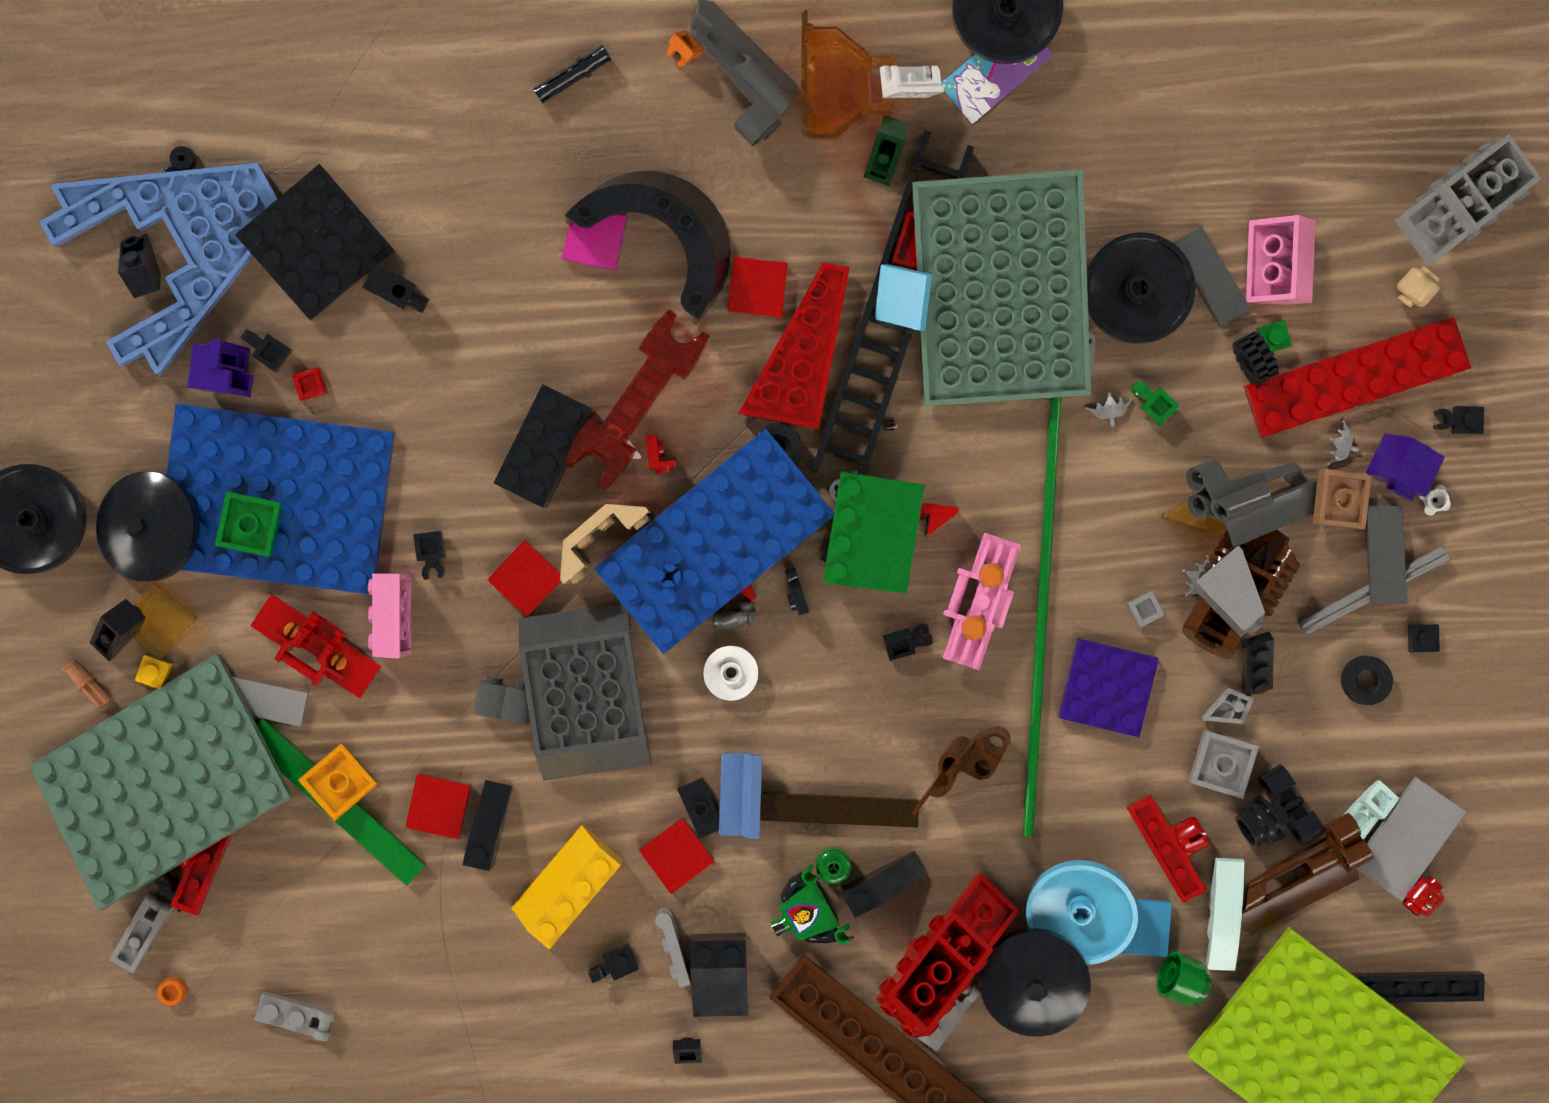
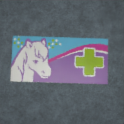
M1046 47L1038 55L1024 62L999 64L982 59L975 54L941 82V86H943L947 95L973 124L1054 55Z

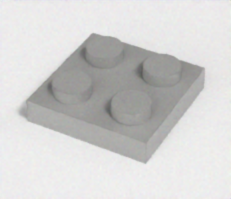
M1203 730L1188 782L1243 799L1259 746Z

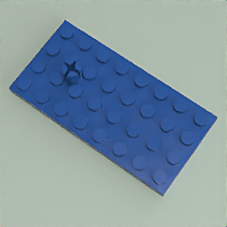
M764 429L594 567V570L662 654H665L834 517V512L767 429Z

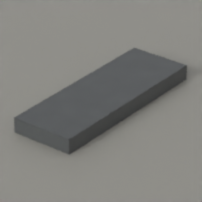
M1202 226L1174 242L1189 260L1195 277L1196 289L1219 328L1251 310Z
M1368 506L1366 538L1370 604L1407 603L1402 506Z

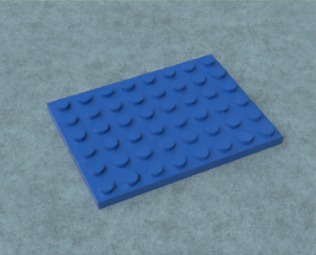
M176 404L166 475L178 480L189 491L199 514L197 545L191 558L181 570L369 594V579H372L373 573H377L395 432ZM226 491L283 503L272 557L215 546Z

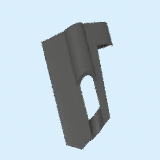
M698 0L697 12L690 26L691 34L752 103L737 118L734 125L735 130L752 146H755L762 139L766 140L779 127L781 123L779 118L792 102L799 86L714 2Z
M1210 460L1187 471V484L1195 491V494L1189 496L1187 504L1191 514L1196 518L1207 516L1224 522L1232 545L1237 547L1314 514L1317 482L1306 478L1300 471L1302 468L1295 462L1230 481L1222 465L1215 460ZM1284 477L1291 484L1270 493L1266 483Z

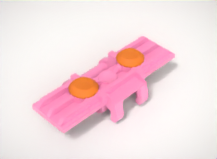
M984 533L971 572L958 568L957 573L959 576L948 609L944 610L943 615L955 618L943 655L944 659L980 670L992 631H994L995 626L1003 629L1011 600H1013L1015 592L1007 590L1021 547L1020 544ZM969 578L977 580L976 593L971 608L963 616L958 614Z

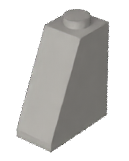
M1237 546L1196 581L1194 590L1242 638L1247 632L1253 635L1262 627L1263 623L1261 620L1265 615V611L1243 550Z

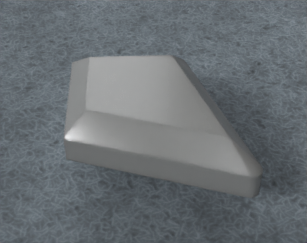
M1227 688L1203 714L1201 719L1204 721L1244 724L1254 699Z

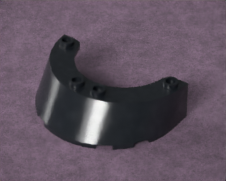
M657 171L626 173L610 179L578 201L565 214L567 225L571 227L573 224H576L585 229L595 226L610 216L622 213L648 215L667 225L678 237L686 255L687 279L680 302L683 309L693 316L692 323L696 326L713 306L725 285L731 256L730 241L725 223L712 201L700 189L680 177Z

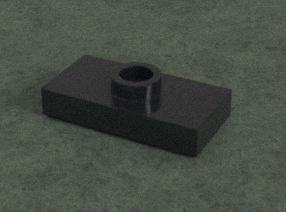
M703 777L677 788L699 839L719 831V813Z

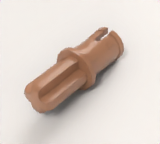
M73 660L64 666L62 672L76 685L77 691L79 693L83 692L96 707L103 708L110 702V697L95 682L97 678L87 673L77 660Z

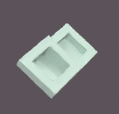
M1377 780L1344 814L1350 813L1361 830V838L1364 839L1379 819H1385L1400 798L1380 780Z

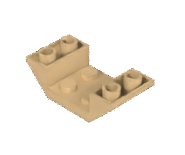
M605 504L563 540L561 582L563 584H577L589 574L586 569L591 565L577 548L585 549L595 540L593 535L598 530L606 531L616 522L615 516L628 530H633L634 528L641 530L651 521L649 515L653 513L651 509L638 506Z

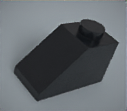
M125 599L100 617L89 643L108 661H111L140 631L146 617L139 607L132 605Z

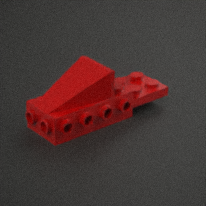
M982 873L976 874L944 915H936L928 925L930 930L926 935H921L911 940L908 944L904 957L895 966L897 969L896 973L892 978L890 976L887 977L879 986L881 992L875 999L881 1004V1010L889 1017H894L901 1023V1029L910 1037L918 1038L932 1035L939 1027V1021L942 1017L953 1009L958 996L971 985V979L987 964V958L993 952L992 947L1020 910Z

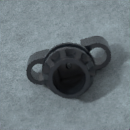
M1281 764L1258 777L1262 789L1271 802L1269 803L1262 796H1257L1254 798V802L1247 803L1244 811L1235 817L1241 833L1249 844L1255 848L1262 844H1274L1278 839L1286 838L1287 834L1284 824L1301 846H1305L1325 834L1324 826L1315 812L1308 813L1302 805L1304 803L1303 798L1296 796L1291 788L1296 783L1287 769Z

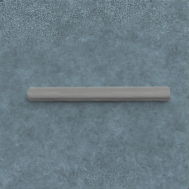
M1437 548L1405 565L1406 583L1447 562L1449 555L1445 548ZM1369 585L1300 620L1299 626L1303 633L1310 634L1369 603Z

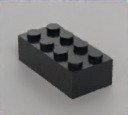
M542 384L494 484L542 508H548L595 410Z

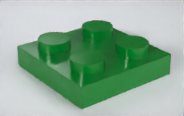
M226 491L215 546L272 557L283 503Z

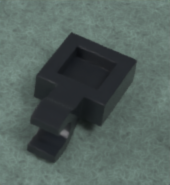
M246 329L240 337L256 349L252 356L274 372H278L293 351L268 333L262 339L253 331Z
M920 624L915 627L912 633L907 628L883 635L889 661L916 654L915 648L933 644L932 636L928 634V625Z
M626 943L604 953L603 959L605 962L589 969L588 974L592 983L603 979L611 974L613 981L639 970V966L629 944Z

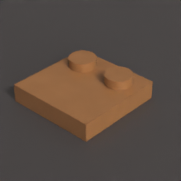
M1318 469L1312 524L1366 530L1372 475Z

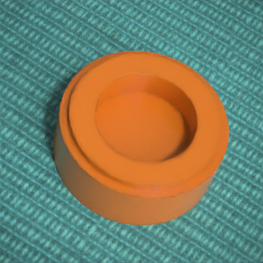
M178 977L167 978L157 989L159 1001L166 1006L179 1004L187 995L186 983Z

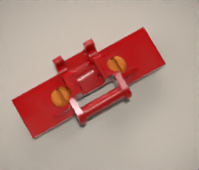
M273 594L269 596L250 625L281 646L274 658L279 663L283 661L312 681L311 684L315 687L326 676L360 699L382 667L350 646L345 641L347 636L345 631L314 611L309 616H305ZM294 647H302L317 657L316 661L321 664L319 671H316L289 652Z

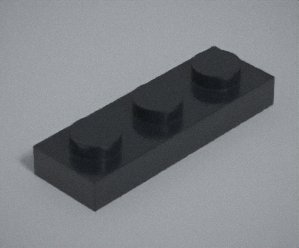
M1270 631L1242 640V689L1246 696L1263 694L1273 689L1274 639Z

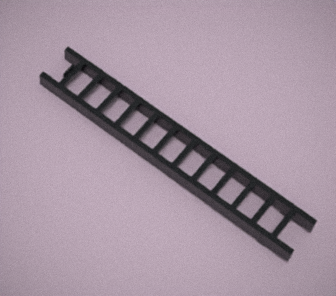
M924 131L811 469L813 472L818 473L824 452L828 451L834 453V457L851 462V459L861 462L858 474L865 475L913 332L911 328L876 320L875 315L871 314L878 295L880 268L883 264L891 265L888 261L893 246L897 243V234L902 219L905 218L911 192L913 193L912 182H915L919 168L923 167L956 179L964 178L974 149L973 146L967 145L960 168L956 170L923 159L931 132ZM868 321L904 333L899 351L897 352L862 340ZM859 347L896 359L890 378L853 366ZM853 373L886 384L881 404L845 392L850 374ZM842 399L877 410L878 413L873 428L869 429L836 418ZM833 425L869 436L864 455L827 444Z

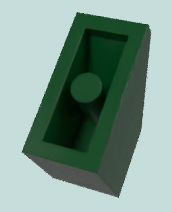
M884 115L863 176L864 178L889 186L910 127L909 123Z

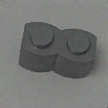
M487 676L486 680L479 681L473 714L525 724L530 722L524 682L514 681L513 685L502 683V678Z

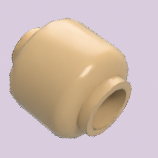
M1424 266L1420 269L1413 267L1397 284V290L1401 293L1398 299L1409 308L1414 304L1418 307H1424L1440 290V286L1437 283L1440 279Z

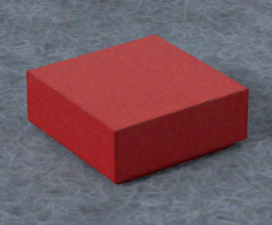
M320 367L292 374L299 401L303 402L328 394Z

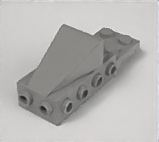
M1510 134L1496 143L1491 139L1477 149L1480 154H1477L1475 151L1461 161L1464 165L1463 167L1458 164L1445 173L1446 180L1441 177L1428 186L1430 191L1418 197L1415 205L1394 220L1427 266L1436 262L1463 239L1469 241L1482 232L1481 227L1483 229L1498 219L1497 214L1502 215L1515 206L1513 201L1517 203L1531 193L1529 189L1542 179Z

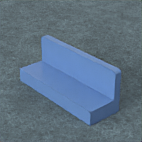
M723 753L721 755L719 834L722 836L742 835L748 839H759L761 755L755 753Z

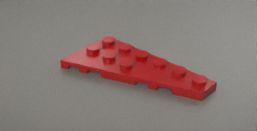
M822 263L746 401L738 412L739 415L819 430L850 267Z

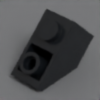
M147 234L138 237L130 236L120 244L118 274L133 298L160 290L161 273Z

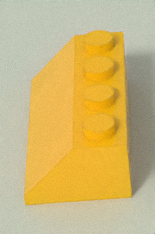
M582 824L511 909L526 930L545 947L550 949L621 866L624 859Z

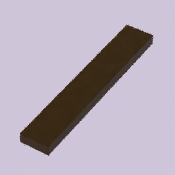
M761 792L760 821L918 828L919 811L916 816L911 814L919 799Z

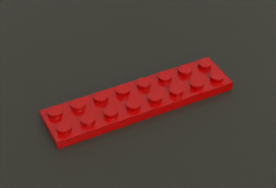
M1451 317L1276 375L1256 386L1252 383L1243 387L1260 438L1471 369V365L1455 317Z

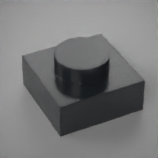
M1439 624L1408 625V652H1440Z
M686 1037L681 1040H673L675 1064L702 1063L700 1039Z

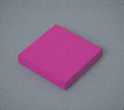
M619 214L610 216L588 229L581 228L576 224H573L571 227L569 226L562 259L616 271L627 224V216Z

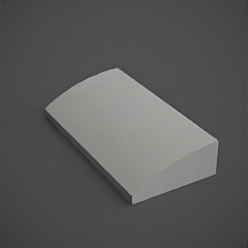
M1414 777L1367 843L1372 852L1373 860L1356 868V870L1395 898L1403 901L1463 818L1466 811L1426 783Z

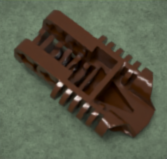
M1227 530L1224 533L1225 538L1219 541L1220 546L1215 548V555L1210 556V563H1206L1205 571L1200 573L1199 578L1236 548L1232 545ZM1274 530L1239 545L1243 550L1266 616L1273 614V608H1276L1279 604L1277 599L1283 597L1284 593L1282 591L1287 590L1289 587L1288 583L1294 578L1292 574H1296L1301 566L1288 546L1289 538L1279 530ZM1201 596L1182 629L1183 634L1194 644L1213 655L1226 659L1233 657L1245 637L1244 635L1241 638Z

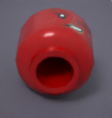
M1420 876L1401 902L1415 916L1419 917L1422 915L1428 917L1444 902V896L1440 892L1443 886L1431 876L1428 879Z

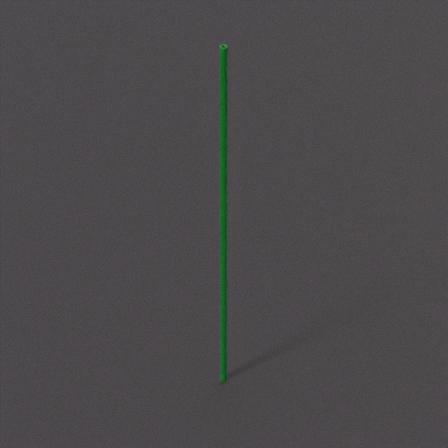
M1062 397L1050 398L1023 821L1024 837H1034Z

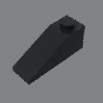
M485 780L462 865L490 871L495 865L512 785Z
M915 851L842 886V893L856 918L887 902L927 875Z

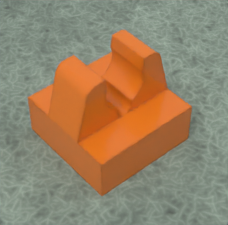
M686 30L674 33L668 41L670 45L667 55L669 57L673 56L677 51L681 54V60L677 63L679 67L686 66L694 59L699 58L704 52L700 44Z

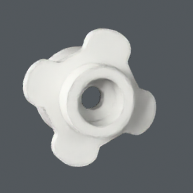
M1436 485L1434 489L1428 491L1426 497L1419 496L1425 505L1424 513L1429 516L1434 515L1437 511H1447L1451 507L1449 495L1443 485ZM1433 498H1437L1436 503L1433 502Z

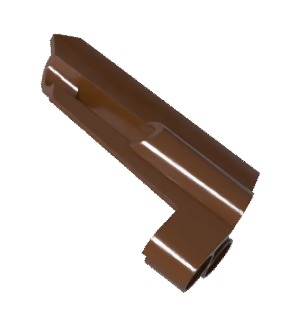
M996 726L976 735L972 739L963 736L955 738L939 760V773L911 815L916 816L929 796L938 798L946 795L954 785L957 774L961 771L978 780L990 778L1010 744L1009 732L1003 727ZM990 737H999L1003 742V746H994L990 741ZM978 761H987L991 769H982L978 765Z
M1346 813L1323 825L1325 838L1249 881L1246 888V904L1242 907L1241 929L1252 935L1359 880L1356 868L1373 860V855L1366 842L1361 838V830L1350 813ZM1296 868L1294 881L1265 895L1268 881Z

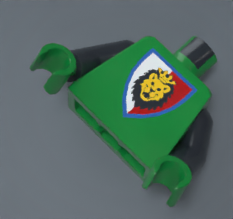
M809 864L804 871L791 877L786 883L780 895L781 901L779 902V908L783 915L770 922L777 936L792 930L798 941L804 940L807 943L824 944L838 942L841 945H846L854 939V936L848 937L844 933L851 927L849 924H844L839 929L837 928L840 926L839 919L817 882L821 877V873L817 876L811 874L810 871L814 865Z

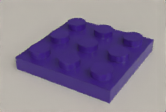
M1077 638L1058 718L1139 738L1159 658Z

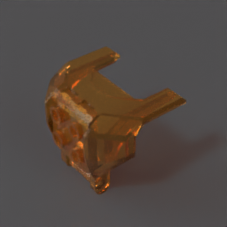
M808 10L803 11L801 21L802 135L812 140H838L871 115H893L895 113V105L892 104V98H883L882 84L881 103H872V69H880L882 66H895V58L892 56H871L861 45L838 27H814L813 24L808 23Z

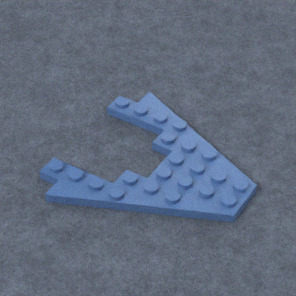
M258 163L66 182L51 185L63 208L39 221L52 246L59 247L125 209L128 211L136 228L141 232L164 220L188 265L164 277L178 302L106 341L119 366L124 367L145 355L155 375L160 376L166 371L254 257L235 234L279 197L263 168Z

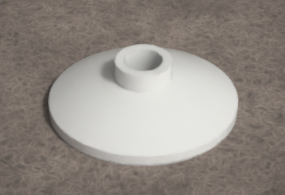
M724 646L715 650L708 657L704 666V681L707 688L716 697L729 701L739 700L747 696L754 689L758 680V666L753 656L745 649L738 646ZM729 667L735 668L736 675L734 677L726 675V670Z

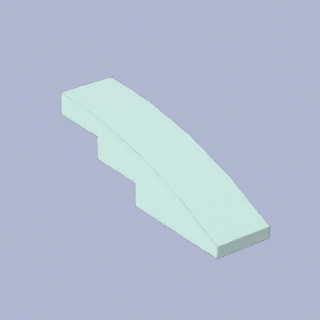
M1215 859L1208 903L1210 908L1207 930L1209 945L1206 957L1208 970L1235 971L1243 905V859Z

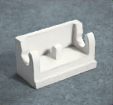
M929 66L880 67L883 98H929L944 92L943 86H941L938 66H932L931 68L932 79L930 78Z

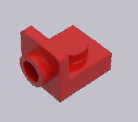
M656 434L645 436L649 469H655L656 474L671 473L672 467H677V461L660 462V457L665 456L663 440L658 441Z

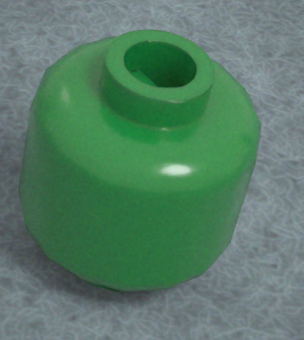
M837 846L826 847L816 857V872L818 875L821 873L820 879L825 883L840 884L850 875V857L842 848Z

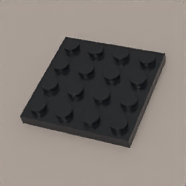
M321 164L313 168L235 234L310 321L369 273L375 263L379 264L395 251Z

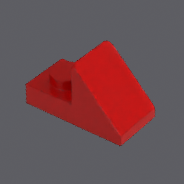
M922 502L919 519L923 520V515H928L925 537L931 535L958 514L959 507Z

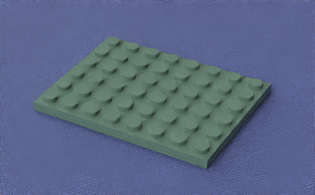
M1083 169L912 182L917 271L932 274L926 329L920 331L925 406L1091 395Z
M219 654L213 655L163 685L160 689L153 691L29 765L98 911L105 910L293 797L232 675Z

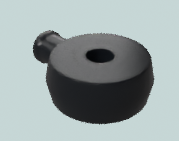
M186 146L174 148L170 153V164L164 167L165 172L192 170L197 163L194 151Z

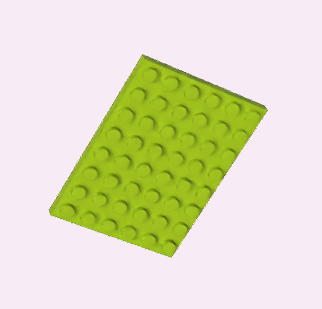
M1290 927L1287 928L1187 1052L1191 1060L1249 1103H1432L1466 1062L1459 1054Z

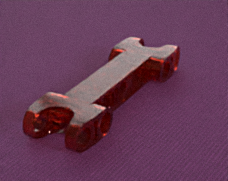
M668 310L653 325L644 338L639 351L647 355L648 358L602 425L589 419L576 436L566 456L564 464L570 468H573L575 464L586 456L599 457L603 461L605 469L597 486L603 490L608 489L635 455L637 449L626 442L673 374H676L683 380H686L699 362L710 338L708 334L701 332L699 336L689 343L677 342L670 333L677 314L672 310Z

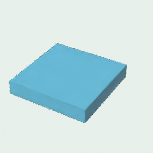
M889 264L881 265L875 319L919 331L925 330L932 274Z

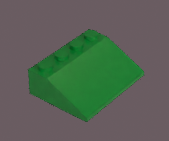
M842 471L823 582L907 594L925 484Z

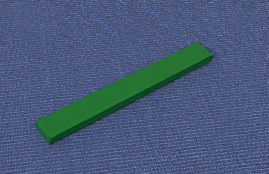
M262 719L257 727L280 772L325 812L298 781L316 764L267 719ZM359 802L335 821L406 886L426 866V863Z

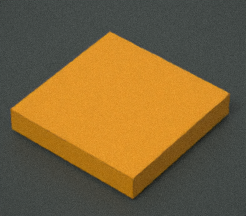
M342 743L298 779L300 784L334 822L378 785Z

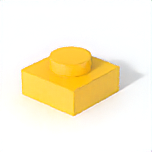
M145 654L135 681L161 689L167 682L173 663Z

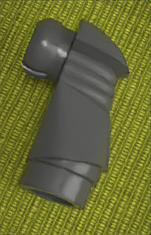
M741 600L739 603L740 609L715 612L713 614L714 628H724L726 630L741 624H748L750 626L754 622L757 610L753 608L754 602L751 600Z

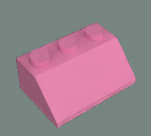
M1301 215L1249 221L1247 303L1282 305L1312 303L1316 220Z
M373 573L372 579H369L368 592L369 595H372V606L368 610V619L372 623V634H369L368 637L369 650H372V656L402 658L411 655V573Z

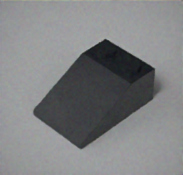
M746 933L692 934L690 957L693 1017L748 1016Z

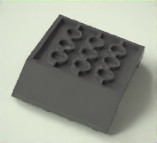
M622 603L519 618V651L535 756L543 781L652 764L649 740L645 734L630 630L632 629L630 615Z

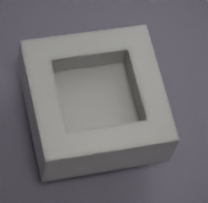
M1151 590L1126 602L1137 626L1140 628L1165 615Z

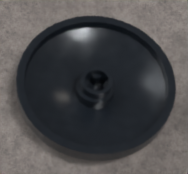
M1063 0L952 1L953 23L962 42L970 51L982 59L999 64L1020 63L1038 55L1053 40L1063 16Z
M1137 232L1119 236L1102 247L1093 257L1087 268L1088 313L1094 323L1105 334L1118 341L1130 344H1146L1158 341L1179 328L1193 306L1196 286L1189 260L1174 243L1159 235Z
M19 464L1 470L0 568L18 574H40L61 566L76 552L85 534L87 517L85 504L80 492L65 475L49 467L36 464Z
M147 471L127 475L109 489L101 502L96 521L98 545L107 563L123 577L141 582H153L169 578L186 565L196 548L199 537V514L196 504L189 491L171 476Z
M1028 928L1012 932L994 944L992 947L993 952L987 958V964L980 971V991L988 1012L1000 1025L1020 1035L1041 1037L1066 1029L1080 1017L1089 1000L1091 979L1082 953L1070 940L1050 930Z

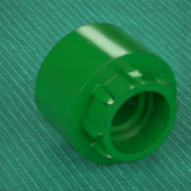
M1175 951L1164 959L1158 971L1156 990L1159 996L1182 1006L1197 1005L1202 1003L1209 994L1212 982L1211 975L1201 961Z

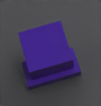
M213 339L210 340V345L193 343L187 388L211 393L251 397L253 375H247L250 348Z
M1384 434L1366 473L1372 475L1373 478L1380 482L1388 483L1386 489L1405 500L1413 501L1415 495L1426 497L1445 456L1415 438Z

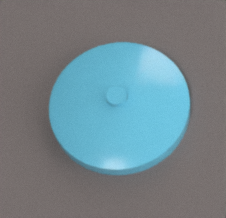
M1073 860L1057 864L1047 869L1037 878L1028 894L1026 920L1029 928L1050 930L1070 940L1080 950L1087 965H1092L1114 958L1129 945L1138 925V906L1131 887L1116 871L1097 862Z

